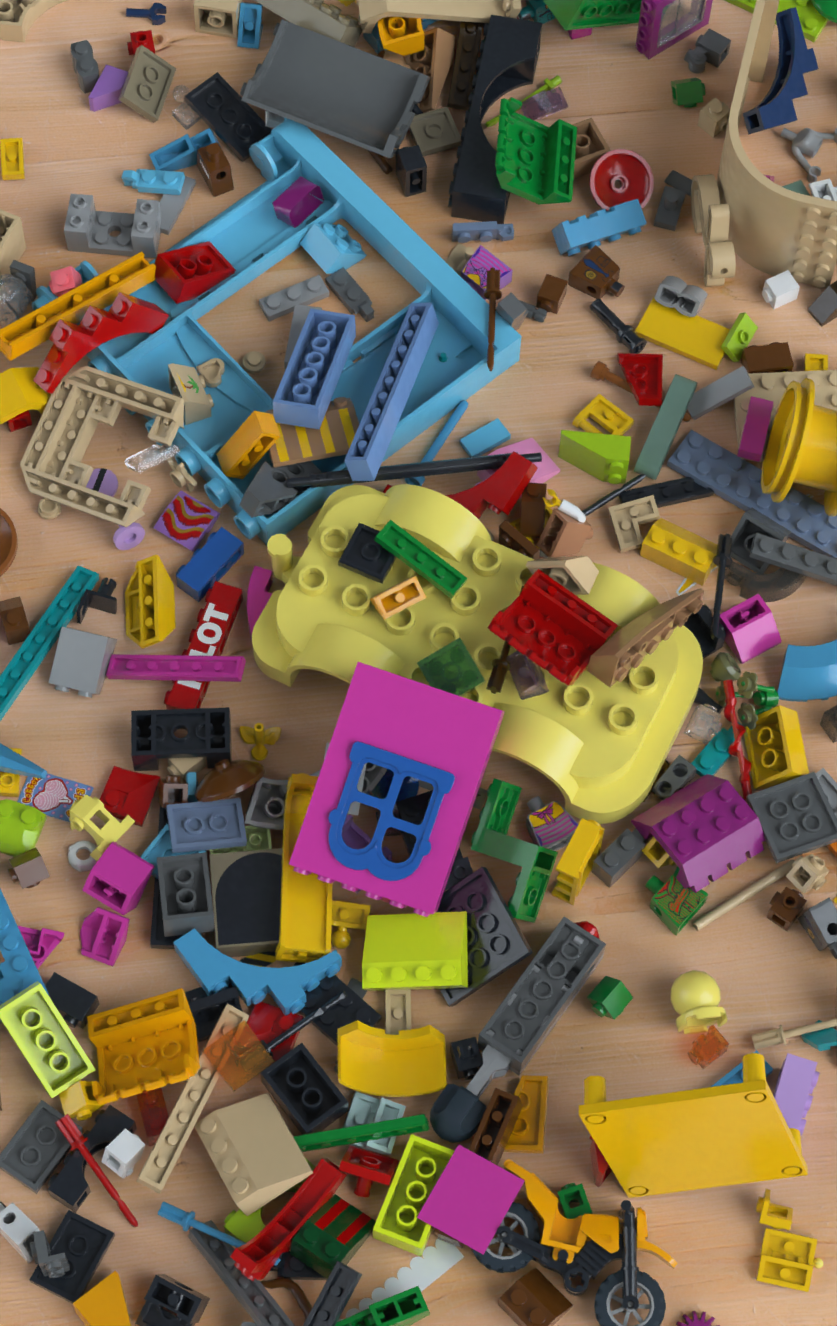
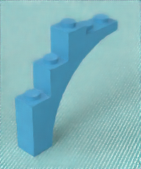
M195 928L173 942L176 953L208 996L218 993L223 988L228 987V984H231L233 987L236 986L239 996L248 1007L252 1003H260L266 998V994L269 993L284 1015H288L291 1012L292 1014L299 1012L305 1006L304 1003H306V993L304 991H312L320 984V980L326 976L329 978L340 971L342 966V957L336 950L318 960L299 966L271 968L242 963L218 951Z

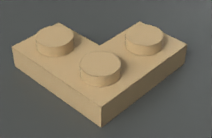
M654 495L608 507L621 553L642 546L643 539L638 525L660 519Z

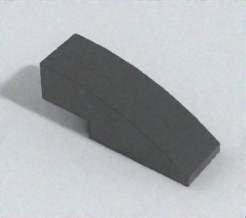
M512 292L500 301L496 307V312L515 330L520 328L529 312Z

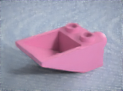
M533 438L496 449L489 454H507L514 451L520 455L541 452L542 462H534L538 469L529 483H544L560 473L558 466ZM498 469L477 471V476L484 481Z

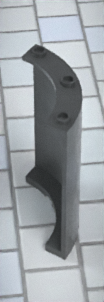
M283 19L281 23H277L273 32L275 38L262 64H258L253 78L249 79L248 83L244 82L241 88L240 95L243 96L241 101L377 154L392 158L396 152L394 148L399 149L415 116L412 110L415 104H420L430 76Z

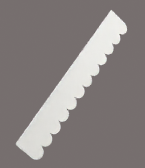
M437 1238L435 1247L428 1246L424 1249L423 1258L419 1256L412 1258L410 1268L402 1267L398 1270V1279L395 1277L388 1278L384 1284L385 1289L381 1287L374 1289L372 1299H362L359 1302L360 1310L356 1308L348 1310L346 1318L368 1309L369 1305L416 1286H419L422 1292L464 1257L455 1245Z

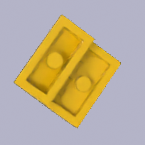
M765 1228L756 1281L809 1292L818 1239Z

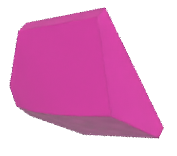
M97 907L84 919L80 930L81 954L114 966L126 942L130 919Z

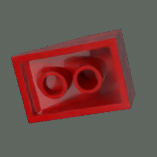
M210 241L160 253L157 255L154 263L156 265L155 280L176 304L195 299L233 275L236 271Z

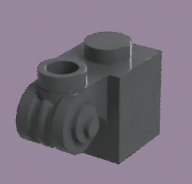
M708 29L704 35L701 34L696 41V48L694 50L689 49L684 58L689 63L690 71L695 74L702 73L705 70L706 62L718 68L729 54L731 40L711 29Z

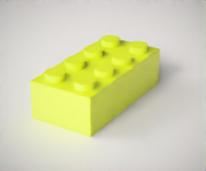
M36 981L0 1005V1020L51 1098H54L96 1070L40 982Z
M413 1134L410 1135L374 1225V1239L422 1257L433 1226L420 1220L417 1216L452 1157L454 1150Z

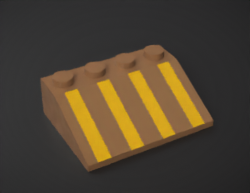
M338 397L330 401L320 429L276 423L281 436L268 450V454L274 468L347 454L359 427L358 418L351 399ZM273 409L268 410L265 413L273 414Z

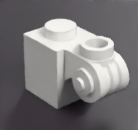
M125 1128L105 1148L101 1162L124 1179L133 1173L134 1165L142 1157L145 1143L142 1142L138 1135L132 1134Z

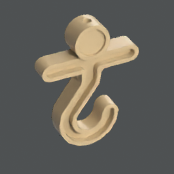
M696 175L693 177L691 185V208L695 233H702L705 246L704 284L705 287L722 286L725 283V278L735 276L736 268L734 246L732 241H728L729 205L727 203L720 204L718 186L714 175Z

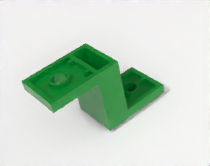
M494 778L493 783L490 784L487 790L488 798L485 807L480 811L478 828L472 835L471 850L522 867L521 872L516 877L514 894L509 899L507 906L514 918L535 923L558 852L507 835L522 788Z

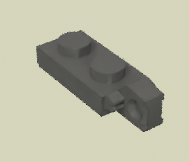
M344 267L325 278L327 286L351 314L354 313L356 315L359 313L366 322L374 318V310L371 307L372 302Z

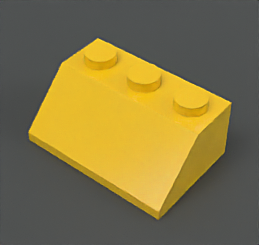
M660 518L652 525L643 540L640 556L703 586L715 565L713 558L717 554V544Z
M779 705L757 715L758 721L756 722L755 729L751 730L748 726L745 727L744 738L748 760L752 766L751 776L754 789H767L809 774L797 711Z

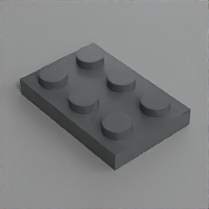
M43 1100L40 1101L0 1154V1169L36 1194L69 1152L70 1148H72L55 1124L64 1115ZM75 1123L82 1134L84 1132L83 1128Z

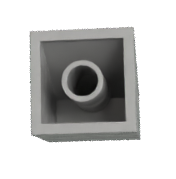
M61 627L49 683L55 684L56 690L69 692V688L78 690V695L92 698V694H100L117 639Z

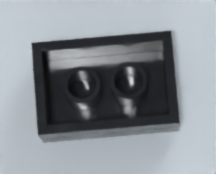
M303 1043L296 1046L260 1073L263 1085L302 1135L321 1132L349 1111L346 1098Z

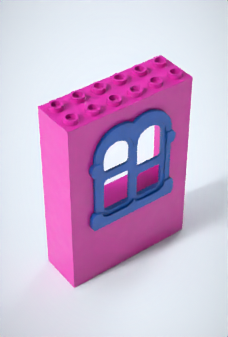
M357 662L289 865L295 866L293 871L304 875L311 874V872L318 874L317 879L330 884L335 881L341 882L342 888L353 892L359 889L366 891L365 896L380 900L382 897L390 899V905L402 909L406 905L413 907L414 913L425 917L435 914L444 893L505 712ZM366 763H372L393 771L394 777L385 799L358 791L357 784ZM407 776L430 783L434 787L423 822L420 825L393 816V809L402 782ZM354 801L377 808L381 812L370 844L362 849H352L346 845L342 837L343 825L350 805ZM389 827L413 834L416 837L413 852L404 862L393 863L383 855L382 841Z

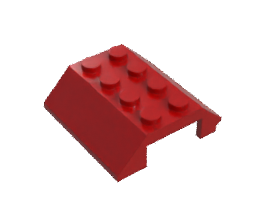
M538 569L525 583L520 595L504 612L499 611L487 628L544 670H547L558 680L570 686L587 669L591 655L610 639L618 625Z

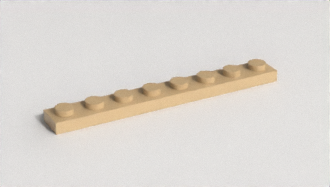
M229 1004L224 1007L199 1057L200 1069L195 1076H191L187 1080L137 1179L138 1183L159 1194L162 1191L249 1018L248 1014Z

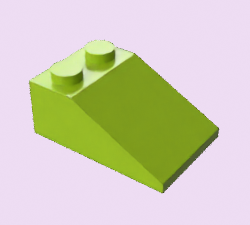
M561 430L558 457L603 482L625 484L629 465L631 436Z

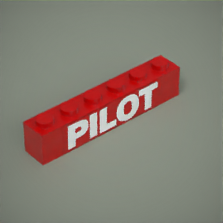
M215 581L213 588H209L206 593L205 602L207 603L205 608H201L198 613L197 622L199 623L197 628L192 629L190 633L188 650L184 649L182 655L221 656L243 602L242 589ZM172 680L174 684L172 690H168L164 698L166 709L200 708L211 681Z

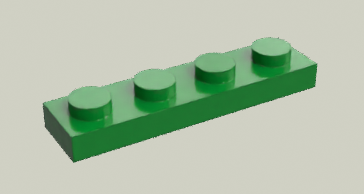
M392 520L375 537V541L451 599L467 581V577Z

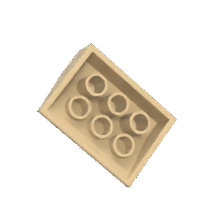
M269 1093L215 1110L198 1121L194 1126L235 1204L246 1216H249L313 1174L311 1167Z

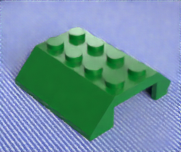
M512 97L501 99L495 161L496 175L501 188L538 205L571 202L577 127L560 119L550 127H547L516 113L515 111L522 106L521 101Z

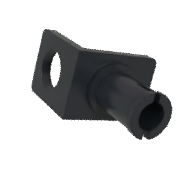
M103 578L97 592L86 589L77 608V623H82L89 607L116 614L117 599L111 595L117 584L113 579L110 578L109 583L106 584L108 578Z

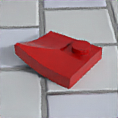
M114 766L99 800L102 801L104 808L113 817L123 820L129 815L135 821L133 824L142 827L161 776L138 773Z
M261 1001L255 1004L236 1045L251 1051L260 1044L261 1040H264L266 1044L304 1017L292 1014V1012L284 1015L280 1008ZM300 1030L272 1049L273 1057H267V1059L276 1062L291 1051Z

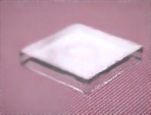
M155 444L125 459L127 468L141 473L181 452L175 444H172L171 447Z

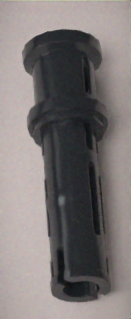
M596 299L590 305V310L616 334L617 341L623 343L629 349V353L639 354L644 349L647 341L644 338H640L634 332L632 326L625 325L601 299Z

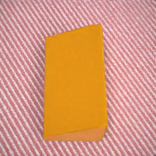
M413 576L370 598L382 619L385 620L427 597L416 576Z

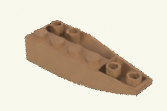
M700 588L677 596L635 618L591 655L587 671L609 688L617 681H623L632 667L637 668L645 655H651L662 640L666 641L669 639L677 626L682 627L690 614H696L701 609L704 590Z

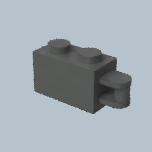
M627 828L594 860L592 873L610 888L643 856L644 852L642 850L648 839L645 840L637 829L631 832Z

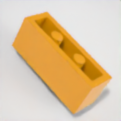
M254 410L216 454L222 472L227 477L243 479L280 438L281 435L273 414Z

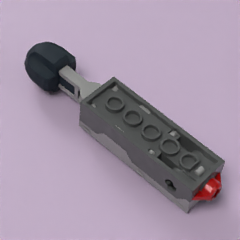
M563 917L482 1029L478 1037V1047L483 1051V1065L466 1088L455 1084H448L436 1099L430 1111V1123L441 1139L456 1143L471 1138L477 1132L487 1109V1106L479 1098L490 1082L495 1078L505 1076L509 1069L520 1076L603 958L606 943L600 940L598 930L593 924L587 921L573 923L566 917Z

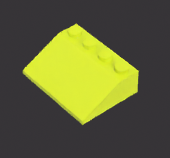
M466 911L437 912L430 914L428 917L416 913L368 915L362 959V989L385 991L393 989L468 988Z

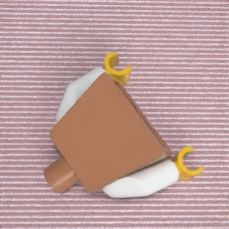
M547 489L548 494L553 496V498L548 500L542 497L548 507L558 506V509H553L535 546L540 549V556L544 558L577 554L580 552L585 540L593 537V529L586 521L585 514L576 505L565 499L561 501L553 489ZM526 537L534 544V540L531 537Z

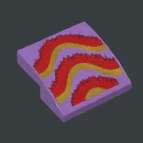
M180 491L167 506L153 528L195 552L205 533L209 534L220 513L185 492Z

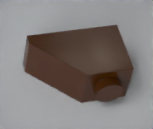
M528 483L522 493L520 533L525 537L540 538L544 530L546 504L542 497L547 499V484Z
M20 596L0 601V616L8 644L12 645L25 641L30 634V629Z

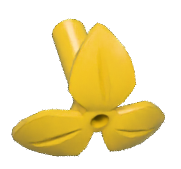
M256 723L254 728L249 726L239 727L242 740L246 744H256L251 750V756L257 761L264 760L268 755V750L264 744L274 745L280 738L282 731L280 727H271L264 731L262 723Z

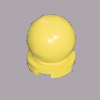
M692 970L681 974L673 983L671 1003L674 1010L680 1014L676 1019L678 1032L684 1030V1034L703 1033L708 1031L707 1026L717 1023L718 1027H721L728 1020L725 1009L718 1007L721 1000L720 988L715 979L706 972Z

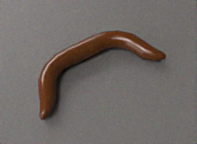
M286 1278L261 1281L262 1285L266 1288L283 1287L290 1290L303 1311L306 1321L312 1306L297 1283Z

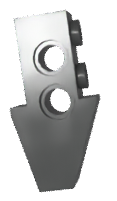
M311 461L275 468L264 462L248 486L239 505L252 518L276 513L293 501L297 495L304 493L310 488V486L287 488V478L306 477L309 474L321 473L322 471Z

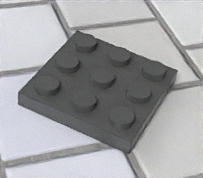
M815 772L747 795L746 801L759 818L765 841L776 863L837 842V818Z

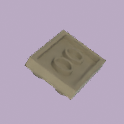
M143 45L139 46L118 100L151 122H156L162 111L176 68Z

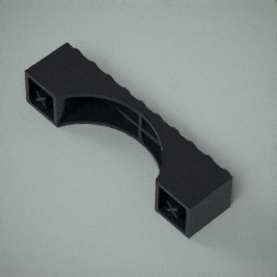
M491 15L490 22L485 23L483 34L485 37L481 41V55L478 57L476 70L478 71L473 77V91L470 92L468 102L470 106L469 110H466L464 121L466 124L462 128V142L458 146V160L454 164L453 169L454 179L450 182L448 207L452 208L451 217L481 222L497 221V224H504L510 192L502 189L495 167L497 151L487 140L481 122L488 109L501 96L516 88L533 84L540 52L541 22Z

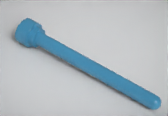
M462 400L421 462L433 461L468 408L467 401ZM425 476L405 478V481L410 485L422 486Z

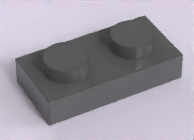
M13 260L10 265L13 294L21 299L33 302L37 296L34 267Z

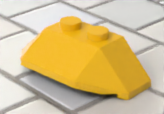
M158 555L137 561L136 570L131 576L125 591L126 636L141 648L162 642L176 628L174 584Z

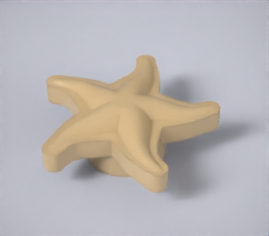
M170 457L167 462L173 470L169 473L171 479L178 487L182 488L185 485L188 492H192L197 482L187 472L182 462L178 465Z

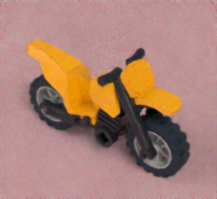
M510 1159L505 1160L503 1164L504 1169L525 1180L527 1202L544 1225L542 1241L539 1244V1227L533 1214L522 1204L513 1202L505 1217L512 1218L515 1222L508 1227L504 1225L503 1219L500 1224L501 1227L495 1233L497 1237L492 1239L489 1244L490 1246L500 1242L498 1254L493 1253L488 1247L484 1255L472 1249L476 1259L487 1269L497 1271L498 1273L515 1272L524 1268L533 1260L542 1267L560 1274L564 1281L565 1290L573 1296L584 1294L588 1288L590 1278L594 1280L607 1264L615 1260H622L621 1270L609 1275L601 1283L596 1293L594 1309L597 1321L600 1326H627L629 1315L633 1313L640 1323L634 1326H660L666 1310L665 1296L655 1279L650 1277L649 1274L639 1271V1267H637V1251L650 1253L673 1269L677 1262L661 1248L645 1241L648 1238L645 1210L637 1207L635 1217V1209L631 1202L624 1200L621 1203L622 1209L619 1211V1217L622 1218L620 1220L617 1216L602 1214H584L574 1219H567L558 1210V1198L533 1172L530 1173ZM518 1224L522 1227L524 1235L513 1231ZM503 1248L511 1249L514 1254L502 1256ZM578 1275L582 1277L581 1283L583 1287L578 1285L575 1289L571 1287L572 1281L569 1278L575 1279ZM620 1288H622V1298L614 1295ZM643 1293L648 1297L649 1304H639L638 1299ZM611 1298L621 1303V1307L611 1311ZM637 1309H649L648 1316L644 1321L638 1314ZM626 1312L623 1324L618 1322L613 1315Z

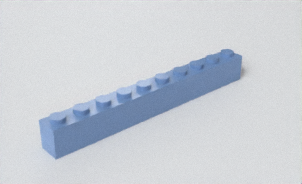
M411 303L345 458L352 481H374L439 324L432 303Z

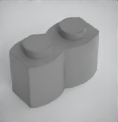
M667 276L659 285L655 300L663 306L675 307L678 312L685 316L695 317L703 308L708 294L698 286L687 285L678 277Z

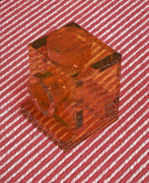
M711 1025L706 1036L701 1034L692 1042L694 1046L687 1054L695 1065L699 1064L704 1069L727 1051L729 1043L715 1026Z

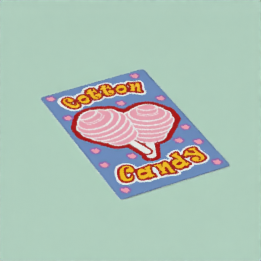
M48 773L45 779L28 776L17 802L35 807L47 816L70 822V808L76 800L80 801L85 795L91 796L93 787Z

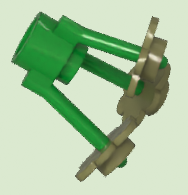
M746 671L743 673V677H739L737 680L739 689L738 692H735V697L753 698L755 705L760 707V709L755 710L752 704L744 702L741 704V708L738 709L737 713L744 727L748 726L752 730L756 728L757 715L776 707L779 695L774 687L758 685L756 683L758 680L757 674ZM721 681L720 686L716 688L715 696L716 700L719 701V705L725 708L726 703L724 700L726 697L723 681Z

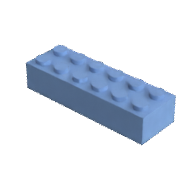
M310 309L273 399V414L276 423L320 429L356 337L355 315Z

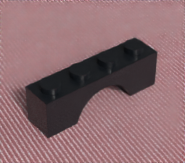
M109 1105L106 1110L102 1109L98 1113L94 1121L96 1124L91 1131L87 1130L83 1134L84 1138L88 1137L84 1145L93 1156L98 1151L105 1149L125 1128L133 1134L137 1129L136 1123ZM78 1149L68 1154L63 1164L65 1166L61 1172H56L48 1182L50 1196L75 1213L91 1192L85 1180L87 1161Z

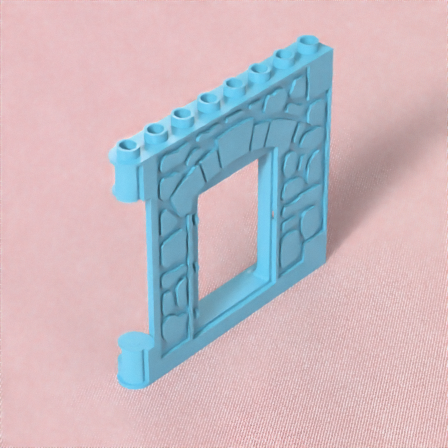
M284 118L281 124L273 128L271 134L252 144L249 148L252 161L261 170V175L267 181L165 251L168 252L210 241L234 267L235 273L195 299L178 304L154 280L129 295L156 304L169 316L163 327L154 334L142 332L118 336L102 343L86 354L91 360L88 362L89 367L172 394L169 388L168 364L174 363L196 369L197 366L213 358H219L224 362L225 372L221 375V384L214 388L206 385V388H204L206 394L211 395L214 407H211V417L188 425L184 423V429L179 427L172 442V446L177 451L174 457L178 465L181 462L185 465L184 467L191 476L198 473L207 482L204 485V490L217 507L221 508L225 504L229 505L237 514L233 517L237 528L246 538L252 539L257 535L266 546L271 536L287 534L322 508L327 498L333 492L353 484L310 487L304 493L297 495L293 501L278 512L253 518L239 505L248 486L263 463L267 462L271 467L273 466L268 451L243 479L227 477L222 472L216 454L254 410L260 412L272 410L273 399L196 320L301 247L300 242L314 223L333 224L339 219L346 220L421 294L412 303L433 304L439 322L383 461L455 409L462 400H467L518 362L522 337L496 312L495 341L493 346L494 366L493 370L489 371L487 366L489 304L307 126ZM302 176L320 187L324 201L321 200L323 203L298 227L294 228L277 218L272 202ZM156 258L149 262V264L155 263ZM87 261L81 262L75 268L81 274L83 284L99 275ZM39 286L36 289L38 299L32 302V308L35 311L55 300L58 296L51 292L50 286L47 288ZM112 304L104 308L103 310L109 311ZM410 304L351 347L331 401L338 397L350 398L359 424ZM443 352L448 357L446 362L439 361V356ZM361 356V359H360V360H358L357 362L353 363V361H354L355 359H357L358 357ZM125 409L130 415H134L135 413H137V412H134V411ZM143 415L148 420L145 426L149 433L155 419ZM347 454L311 461L322 472L348 470L345 463Z

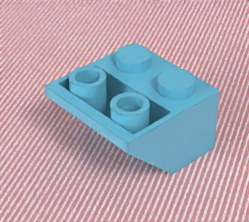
M314 223L300 242V245L326 274H333L343 267L347 270L366 257L360 243L352 239L348 235V230L340 224Z

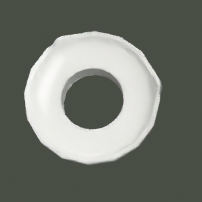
M83 840L69 846V864L79 872L91 870L97 861L91 856L86 860H80L76 854L81 849H87L91 853L96 848V845L90 841Z

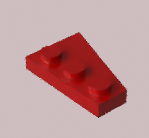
M617 353V361L638 405L661 406L663 354Z

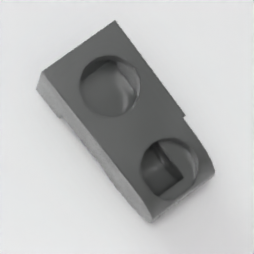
M679 755L656 782L652 792L662 800L683 789L696 776V767Z

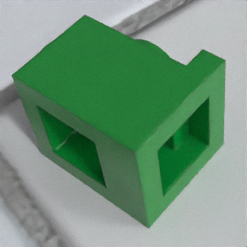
M575 1183L567 1184L561 1187V1191L557 1192L565 1218L574 1219L584 1214H592L582 1183L578 1185ZM571 1202H577L579 1204V1206L575 1208H571L569 1205Z

